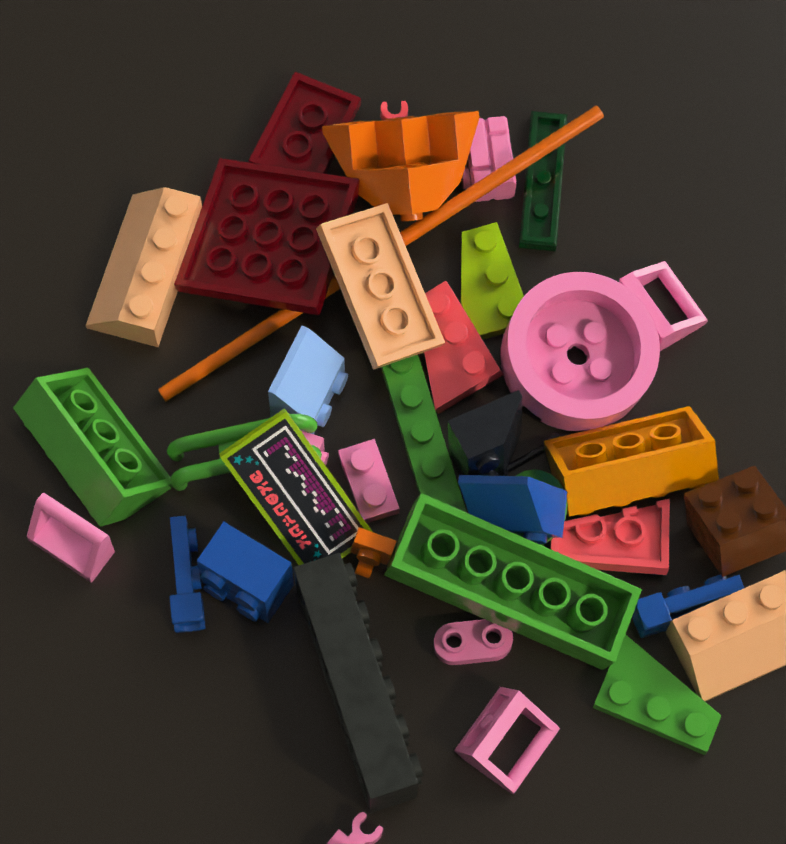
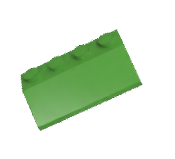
M89 368L35 378L13 407L25 427L32 433L47 457L51 459L65 478L69 487L73 489L87 508L91 517L95 519L100 527L126 520L172 488L169 474Z

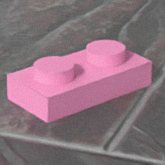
M375 439L338 450V457L356 508L366 523L398 514L400 508Z

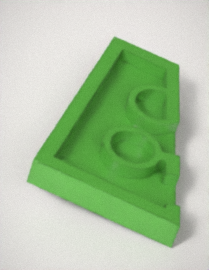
M626 634L614 664L609 666L593 705L594 709L703 755H706L721 718V715Z

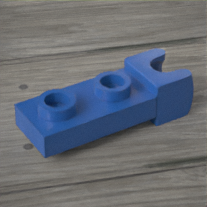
M186 516L170 517L177 595H170L172 625H174L176 633L206 629L201 593L195 592L196 589H202L198 565L192 566L191 552L198 551L196 528L188 527Z
M720 574L704 581L705 586L690 590L689 586H682L667 593V598H663L662 593L659 592L638 599L632 619L640 638L666 631L673 619L744 589L740 575L727 578V576L722 577Z

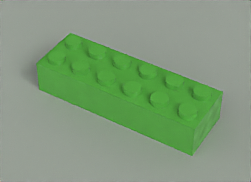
M423 493L418 496L411 507L384 573V576L601 670L615 663L642 591L641 588Z

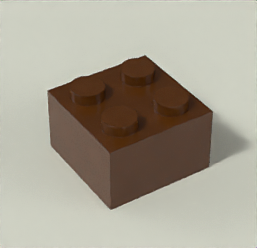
M755 465L684 493L687 526L722 577L786 551V507Z

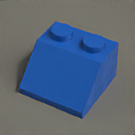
M459 475L458 484L469 514L514 534L523 536L537 544H546L547 537L563 538L567 500L566 490L528 476Z

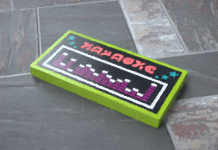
M285 408L219 453L222 461L298 565L340 553L343 558L351 553L350 550L359 527L373 532Z

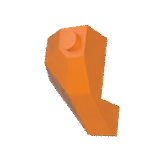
M479 111L447 112L420 117L406 116L386 118L385 120L346 122L322 126V130L346 177L359 179V196L374 207L388 203L392 214L400 215L401 221H415L423 219V212L438 210L461 182L479 122Z

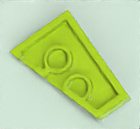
M497 222L466 230L461 234V305L480 337L484 340L504 334L517 305L524 297Z

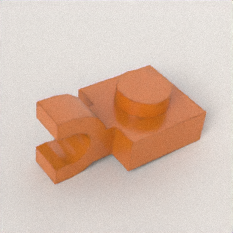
M359 527L350 552L357 554V559L359 560L355 574L370 578L374 566H379L380 563L387 565L397 541Z

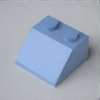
M301 326L268 390L270 414L272 417L285 408L289 414L309 415L317 421L318 426L324 427L332 411V406L329 403L334 393L341 394L348 379V374L345 373V358L305 326Z

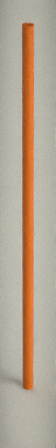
M595 105L441 205L438 210H433L424 216L423 219L416 221L401 231L400 234L405 246L603 119L604 115L601 109ZM335 275L332 276L325 298L340 289ZM284 309L277 311L158 389L159 393L167 402L301 315L302 312Z

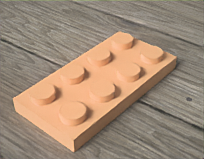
M388 203L322 223L316 228L373 370L438 348L445 343Z

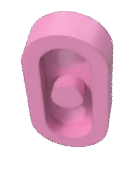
M486 619L448 623L440 627L436 632L433 649L437 658L448 665L498 661L510 652L513 643V633L511 630ZM490 632H495L499 634L501 640L493 644L486 639V635ZM451 636H455L460 639L461 645L457 648H452L448 646L446 640Z

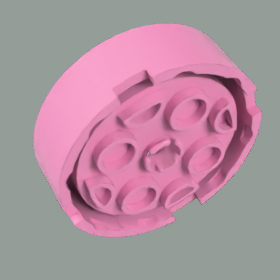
M569 272L540 282L521 299L502 338L500 352L501 368L510 392L513 393L519 390L522 395V407L525 406L529 411L542 419L541 422L566 431H587L617 422L637 404L655 377L660 357V343L657 328L649 310L630 289L600 274ZM573 346L582 350L587 355L586 362L581 365L571 363L567 357V350Z

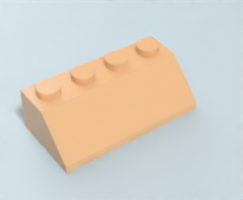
M166 187L132 195L86 323L87 329L159 347L178 292L174 283L202 209L200 196Z
M786 570L671 621L666 634L696 694L704 701H708L786 666Z

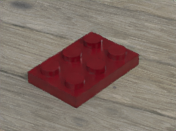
M294 72L248 160L249 163L326 174L335 155L323 135L322 126L353 122L361 106V98Z

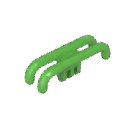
M289 414L300 430H304L307 433H313L317 430V421L311 416ZM270 418L178 438L169 444L167 454L172 461L179 462L183 459L184 453L218 445L219 453H221ZM312 445V447L314 448V450L317 452V454H318L319 457L321 458V457H322V453H321L320 449H319L318 447ZM220 458L182 467L172 474L170 482L175 490L182 491L186 489L190 481L231 473V471Z

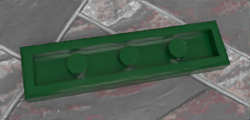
M531 111L528 149L565 126L568 114ZM565 143L526 168L519 248L556 251Z

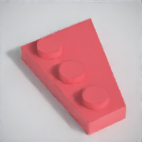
M447 281L442 282L425 293L445 341L442 346L424 352L434 407L438 414L504 375Z
M670 498L656 501V504L653 506L639 509L633 506L623 508L620 513L602 517L596 514L564 521L563 538H553L550 540V549L597 570L667 575L669 570Z

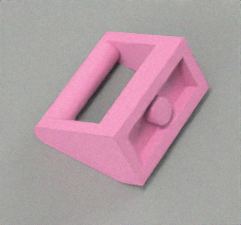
M665 261L633 271L619 280V283L636 294L649 310L657 328L660 351L701 328L708 322V319ZM659 278L688 319L670 325L643 286Z
M42 493L38 497L27 532L28 540L92 583L115 553L109 535L47 494Z
M500 687L454 751L467 763L503 789L514 794L560 728L519 690ZM523 714L541 728L506 776L488 758L518 716Z

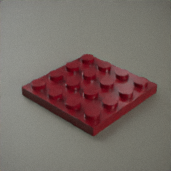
M220 158L174 283L177 291L320 315L334 272L316 228L322 223L353 214L359 196V179Z

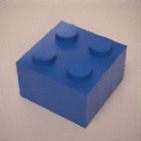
M224 521L197 559L202 583L205 584L203 589L217 600L223 601L226 597L238 605L236 609L243 616L254 622L260 618L269 623L294 586L292 563Z

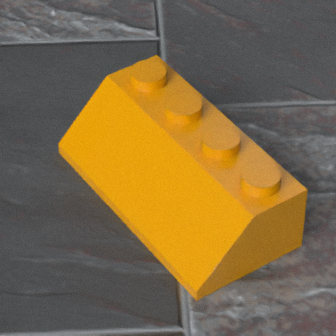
M690 406L543 441L551 473L560 481L564 490L567 491V514L569 517L589 515L595 510L612 506L622 507L630 504L632 501L649 497L659 498L666 496L669 492L686 488L696 489L707 483L719 480L715 439Z

